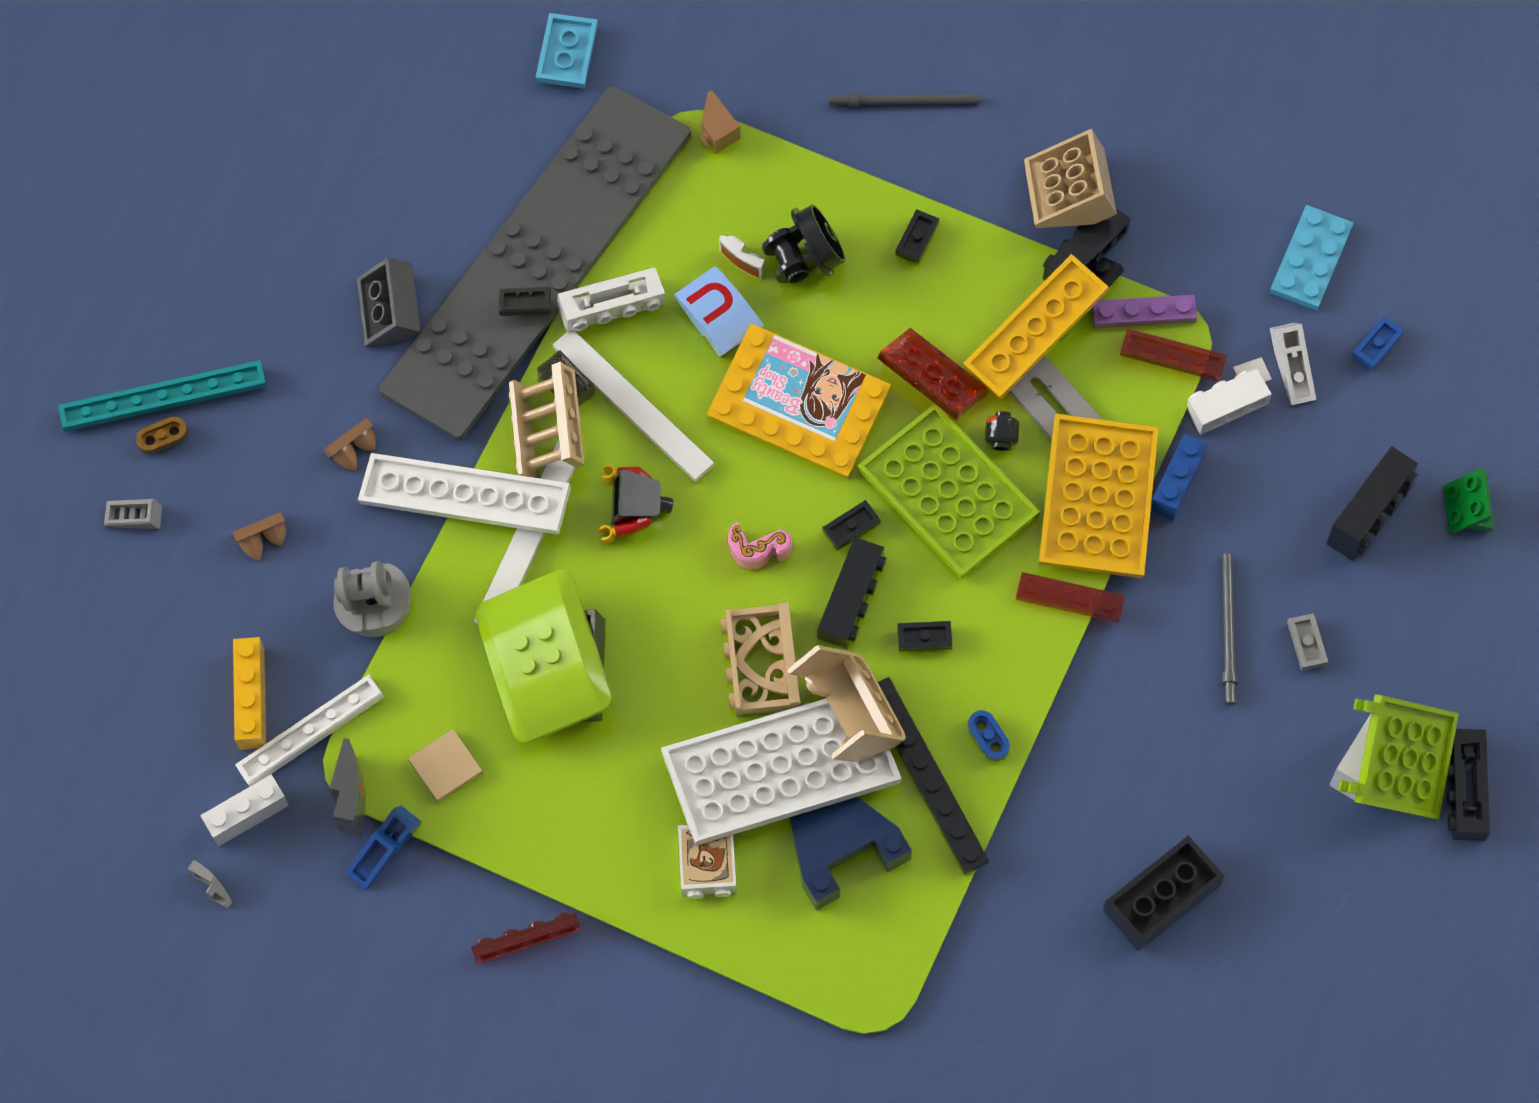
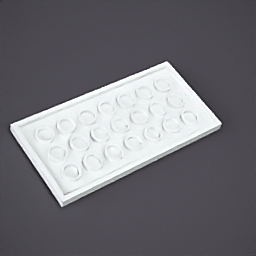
M827 698L661 748L662 756L695 846L900 784L902 778L890 749L860 762L833 759L831 754L841 747V741L847 736Z

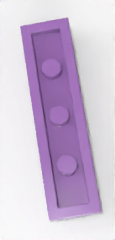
M1195 295L1099 300L1092 307L1094 328L1197 321Z

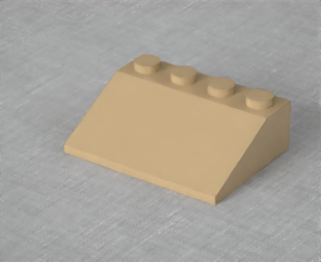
M1092 129L1024 159L1036 228L1092 225L1117 214L1105 150Z

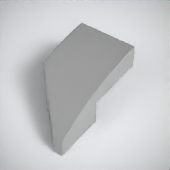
M193 860L188 867L191 875L209 886L205 892L209 899L229 909L233 902L224 887L207 868Z

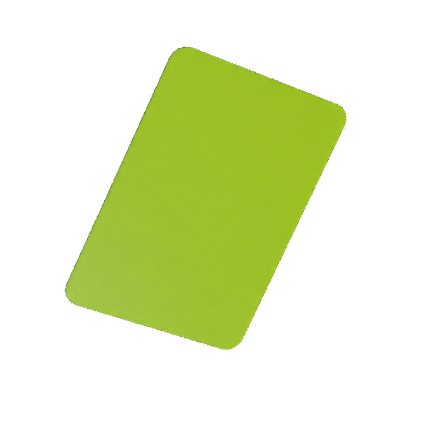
M704 110L680 112L672 116V118L690 128V139L578 286V288L655 267L665 292L664 305L653 311L644 310L628 318L622 316L612 319L606 324H593L581 331L575 332L714 462V467L695 483L553 348V344L567 333L560 313L552 321L520 381L521 384L529 387L551 379L553 375L552 365L558 362L575 370L585 465L576 467L569 481L571 490L559 535L545 533L522 585L556 570H567L575 580L584 610L596 609L606 619L604 671L613 696L612 705L608 710L602 712V721L579 722L527 744L520 743L515 739L493 677L479 626L474 624L477 608L483 602L517 528L447 518L410 587L411 605L405 621L396 630L384 636L362 677L363 679L370 675L385 698L332 733L323 758L325 780L330 787L343 739L348 738L359 762L364 780L365 816L383 823L394 808L402 805L422 822L412 835L416 839L842 1030L863 1035L884 1032L903 1021L915 1005L976 872L974 870L966 875L963 874L897 749L893 747L890 751L902 778L901 783L858 796V798L899 827L912 850L911 860L887 872L873 847L830 870L840 888V898L816 910L803 889L790 818L733 834L736 892L731 893V896L719 898L715 897V894H704V897L701 899H689L687 896H682L678 826L688 824L662 756L661 748L782 712H766L736 717V709H730L729 693H734L733 683H727L726 668H731L730 658L725 659L723 643H728V635L722 634L721 618H726L725 609L753 608L788 602L795 662L800 660L815 646L821 645L859 654L869 665L877 682L890 677L985 852L1111 577V574L1038 565L1051 440L1009 393L1002 399L998 398L963 364L1045 281L1042 279L1045 269L1043 264L1049 255H1055L1058 250L738 121L736 122L740 126L741 138L715 153L711 147L707 148L700 138ZM814 204L822 212L835 232L844 251L846 261L835 267L834 274L830 277L825 275L819 267H816L803 281L794 284L779 283L775 277L776 271L780 268L779 260H777L776 256L765 255L762 245L769 235L776 230L791 228L795 225L791 217L792 209L798 208L801 211ZM916 209L939 218V225L919 264L895 255V250ZM721 235L739 238L745 243V253H755L765 260V272L762 279L742 271L723 255L719 245ZM805 239L798 244L802 255L809 253L804 245L806 243ZM716 266L756 313L764 325L763 329L891 384L890 392L848 479L707 417V412L741 342L719 357L706 337L701 336L674 297L675 293ZM1119 276L1100 300L1170 295ZM1091 308L1045 356L1102 420L1159 427L1154 470L1155 480L1185 415L1188 399L1195 393L1206 369L1212 340L1209 327L1198 311L1196 322L1094 328ZM1038 379L1030 381L1032 386L1039 392V395L1049 403L1057 414L1069 415ZM554 389L529 397L530 410L554 402ZM511 401L507 405L474 469L518 475L516 470V449L513 444L514 428L511 422ZM934 403L953 420L1040 511V515L962 579L955 574L857 470L859 463ZM999 411L1010 412L1011 417L1016 418L1020 424L1019 441L1009 451L993 450L991 445L985 441L986 420L989 417L995 416V413ZM555 412L531 421L532 434L556 426L557 413ZM559 436L535 444V458L553 452ZM608 464L612 465L615 470L619 467H640L654 480L660 482V496L673 498V509L671 513L660 512L659 517L650 527L623 537H617L616 535L612 543L605 544L601 541V538L609 536L610 532L601 533L599 531L600 527L608 525L614 528L615 525L611 524L613 484H605L602 479L603 475L609 476L612 473H605L603 468ZM546 465L536 468L537 478H541ZM866 500L881 519V524L859 538L883 546L884 557H887L883 572L878 571L875 580L878 581L874 595H868L866 600L869 607L865 618H859L857 627H860L856 641H850L848 648L845 649L817 639V629L852 542L837 551L822 531V527ZM738 522L748 544L777 530H784L792 537V553L788 559L782 562H778L776 556L772 555L767 564L760 569L748 570L736 563L729 551L728 533L730 527ZM779 617L761 618L757 620L759 621L762 627L769 622L779 619ZM747 620L739 621L735 626V631L738 635L745 634L746 630L743 626L749 627L752 633L756 631L755 626ZM951 621V650L899 652L898 623ZM769 635L765 637L771 646H776L779 643V639L776 637L772 638L771 642ZM734 641L736 656L742 644L736 643ZM759 641L747 655L745 663L755 673L765 678L768 668L773 663L784 658L783 655H775L768 652L763 647L761 641ZM737 669L738 683L746 678ZM779 670L774 671L770 681L774 682V675L778 679L782 678L783 673ZM797 676L800 706L826 698L812 694L806 686L807 681L805 677ZM758 687V692L751 697L752 689L745 688L742 696L747 702H756L761 698L763 689ZM768 692L766 701L788 699V696ZM980 710L989 712L1008 738L1010 743L1009 752L1003 760L992 761L986 758L968 730V721L974 712ZM983 723L977 724V728L979 730H984L986 728V725ZM454 729L481 768L483 774L442 801L437 802L409 762L408 757ZM993 745L991 747V750L994 752L1000 751V747L998 745Z

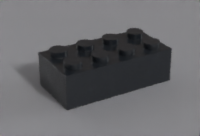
M1391 446L1334 522L1326 544L1351 561L1354 560L1357 554L1362 556L1368 549L1373 535L1377 536L1384 527L1386 518L1394 514L1402 496L1406 497L1414 485L1412 483L1418 476L1415 473L1418 463Z
M1188 835L1106 900L1103 911L1139 952L1219 888L1225 876Z

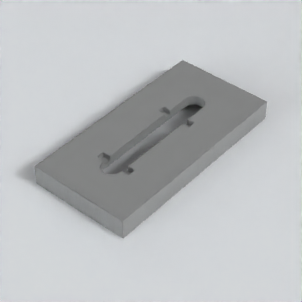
M1046 356L1008 392L1050 440H1052L1054 415L1057 412L1030 383L1032 379H1038L1070 416L1102 420Z

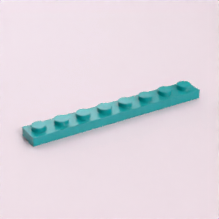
M261 360L60 404L58 407L64 432L260 389L267 387L263 365Z

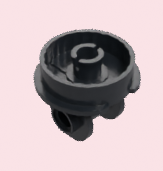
M814 204L801 211L798 208L792 209L791 217L795 225L791 228L776 230L769 235L762 245L765 255L776 256L777 260H779L780 268L775 273L777 281L782 284L798 283L807 278L816 267H819L825 275L832 276L834 268L846 261L844 251L835 232L825 216ZM803 239L806 240L804 245L809 252L805 255H802L798 246Z

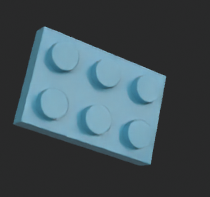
M549 13L535 77L536 82L585 89L598 28L597 19Z

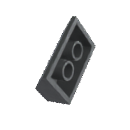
M387 257L357 277L364 345L366 347L405 342L420 332L412 263Z

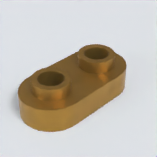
M169 417L141 429L137 434L136 442L143 453L155 454L183 442L188 435V429L181 418ZM179 430L177 435H171L172 431ZM149 440H155L154 444L147 445V442Z

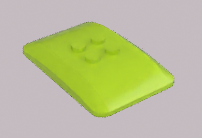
M563 569L556 570L488 599L478 606L476 618L510 728L516 740L524 744L531 743L609 709L613 701L612 692L575 580L570 572Z

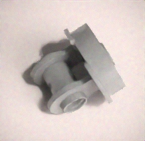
M374 561L371 567L361 570L357 568L350 571L347 567L338 569L337 578L334 580L335 594L333 605L338 620L346 629L366 637H381L393 632L405 621L411 605V590L409 582L401 570L392 564H382L380 561Z

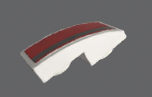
M721 235L719 245L723 255L742 271L762 279L765 272V260L755 253H745V243L739 238Z

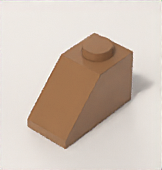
M711 90L707 93L701 121L702 134H700V138L707 148L711 147L715 153H718L741 138L740 126Z

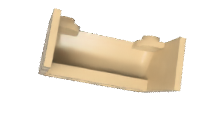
M817 645L787 669L790 675L805 677L807 681L806 686L812 694L827 698L847 737L841 741V747L831 754L833 759L860 762L896 747L905 740L904 730L869 665L859 654Z

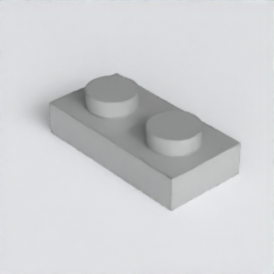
M1314 613L1289 618L1287 625L1301 671L1327 666L1328 659Z

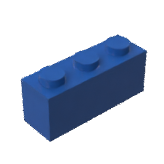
M1187 434L1183 435L1152 498V512L1174 521L1204 460L1208 447L1207 443Z

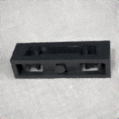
M1456 729L1447 779H1451V789L1447 790V805H1451L1452 815H1448V831H1452V840L1485 841L1490 834L1486 730ZM1475 758V764L1472 767L1473 806H1467L1463 813V806L1466 802L1465 763H1472V760Z

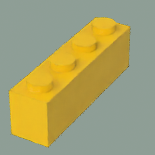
M260 637L233 639L234 738L239 750L259 749L266 744L265 648Z

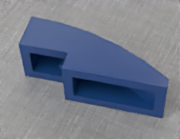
M402 805L394 808L381 827L373 832L345 873L365 890L368 889L396 857L422 822Z

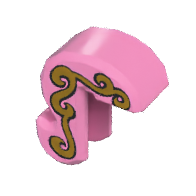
M738 522L730 527L728 533L729 551L736 563L748 570L760 569L767 564L772 555L776 556L778 562H782L788 559L792 553V537L784 530H777L748 544Z

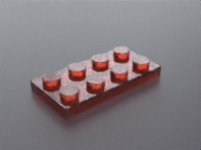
M909 328L881 350L877 358L955 420L959 419L982 400L989 391V388L912 328Z

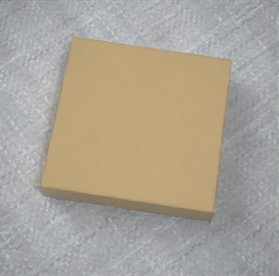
M454 729L408 757L409 762L437 802L442 801L483 774L481 768Z

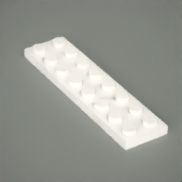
M371 453L358 501L363 505L559 535L571 486L570 483Z

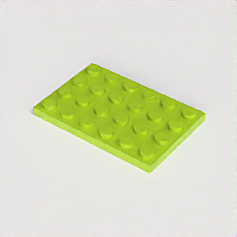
M936 403L857 465V470L960 579L964 578L1040 515V511Z

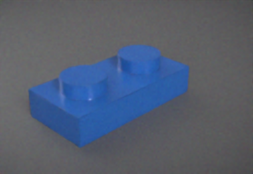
M1383 316L1353 351L1352 357L1373 371L1403 336L1404 330Z

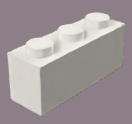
M1258 369L1250 372L1245 370L1228 382L1223 380L1216 383L1210 390L1205 392L1198 391L1192 394L1188 399L1186 411L1197 431L1202 435L1269 405L1272 394Z
M271 774L200 816L219 847L285 809L289 804Z

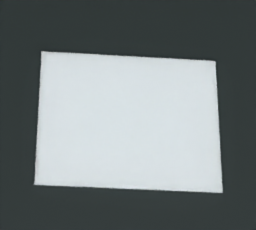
M1262 357L1233 367L1236 374L1245 370L1250 372L1258 369L1265 382L1271 380Z

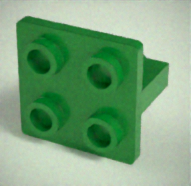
M1480 468L1443 486L1450 533L1456 534L1467 528L1486 533L1494 530L1490 489L1485 469Z

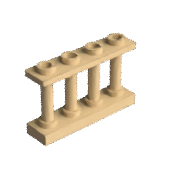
M561 362L552 365L553 375L551 379L529 387L516 380L509 382V399L512 408L511 422L514 428L513 444L516 449L517 459L516 470L520 476L537 478L536 468L559 460L574 467L585 465L575 370ZM554 389V402L530 410L529 397ZM555 412L557 413L556 426L532 434L531 421ZM559 436V450L535 458V444Z

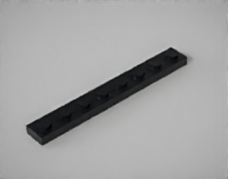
M890 677L879 681L878 684L906 736L905 740L895 748L963 874L966 875L988 864L989 859Z

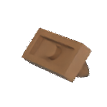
M366 417L324 448V453L328 458L332 457L342 467L356 471L358 464L357 456L350 442L352 441L362 450L373 452L376 440L370 428L373 426Z
M279 512L232 533L241 549L252 559L260 561L263 552L260 532L271 543L282 546L286 536L285 520L282 513Z

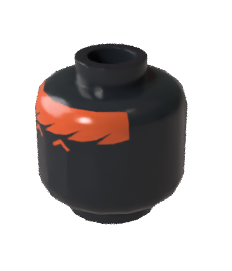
M996 412L995 416L989 417L986 420V443L991 445V449L996 451L1011 450L1019 441V421L1011 417L1010 412Z

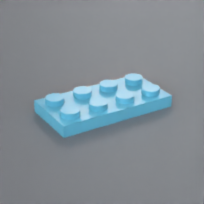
M1306 205L1269 293L1317 311L1354 222Z

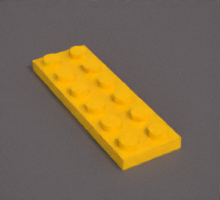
M1071 254L963 363L964 366L998 398L1002 399L1109 291V287Z

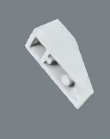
M1290 323L1270 328L1275 357L1290 405L1316 400L1302 324Z

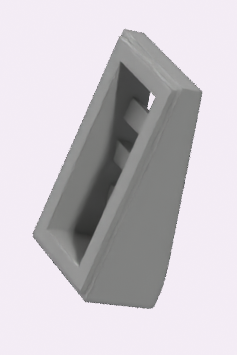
M155 499L107 501L104 526L112 528L160 529L162 505ZM120 508L119 519L115 520L116 510ZM127 509H130L129 519H126ZM138 509H140V519H137Z

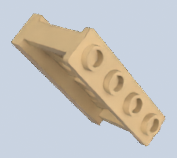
M782 602L778 603V605L734 610L725 609L726 618H721L722 634L728 635V643H723L725 659L730 658L731 668H726L727 683H733L734 693H729L730 709H736V717L748 714L785 711L799 707L797 676L790 675L787 671L796 663L789 603ZM779 617V619L769 622L762 627L759 621L757 620L761 618ZM747 620L755 626L756 631L752 633L749 627L743 626L746 630L745 634L738 635L735 631V626L739 621ZM769 635L770 642L772 638L776 637L779 639V643L776 646H771L765 637ZM734 641L736 643L742 644L736 656ZM759 641H761L763 647L768 652L775 655H783L784 658L773 663L768 668L765 678L755 673L745 663L747 655ZM737 669L746 678L738 683ZM774 671H781L783 673L782 678L778 679L774 675V682L770 681ZM758 687L763 689L761 698L756 702H747L742 696L745 688L752 689L751 697L758 692ZM768 692L788 696V699L766 701Z

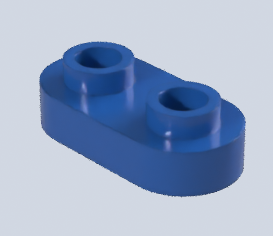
M983 710L974 712L968 721V730L986 758L992 761L1003 760L1009 752L1010 743L1008 738L989 712ZM983 723L986 725V728L979 730L977 724ZM998 745L1000 751L994 752L991 750V747Z

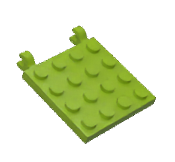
M1376 694L1373 702L1355 699L1353 709L1371 713L1358 783L1340 780L1338 791L1356 794L1354 801L1356 803L1439 820L1459 713Z

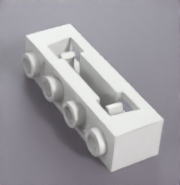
M654 267L559 293L557 307L566 332L572 330L581 331L593 324H606L612 319L622 316L628 318L637 312L656 310L664 305L665 292Z

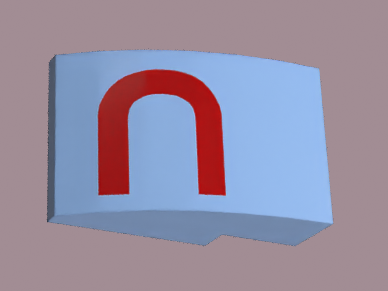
M716 266L674 294V297L701 336L706 337L719 357L742 342L750 323L761 328L764 326L750 305Z

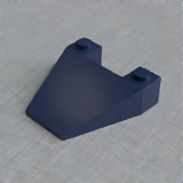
M858 797L789 817L803 889L816 910L840 898V888L830 870L873 847L887 872L911 860L912 850L899 827Z

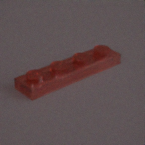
M1128 328L1120 355L1218 382L1221 380L1227 355Z
M1024 572L1021 573L1016 594V600L1117 623L1120 622L1125 595Z
M564 912L555 916L554 920L545 923L543 920L533 922L527 929L520 931L518 929L508 930L502 934V937L496 939L491 937L483 938L477 941L476 945L471 946L476 963L579 931L581 927L577 914Z

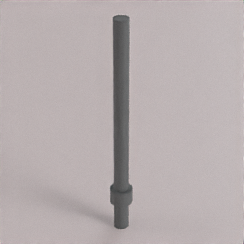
M849 92V95H829V105H849V107H859V105L979 103L978 94L859 95V92Z
M1223 554L1224 672L1222 673V685L1225 686V704L1231 706L1236 704V685H1238V673L1235 672L1233 555Z

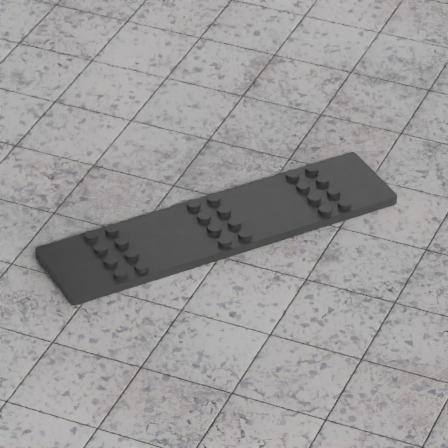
M608 87L379 386L381 395L455 440L462 441L559 313L557 307L558 294L578 288L690 139V128L617 87ZM551 288V314L499 315V289Z

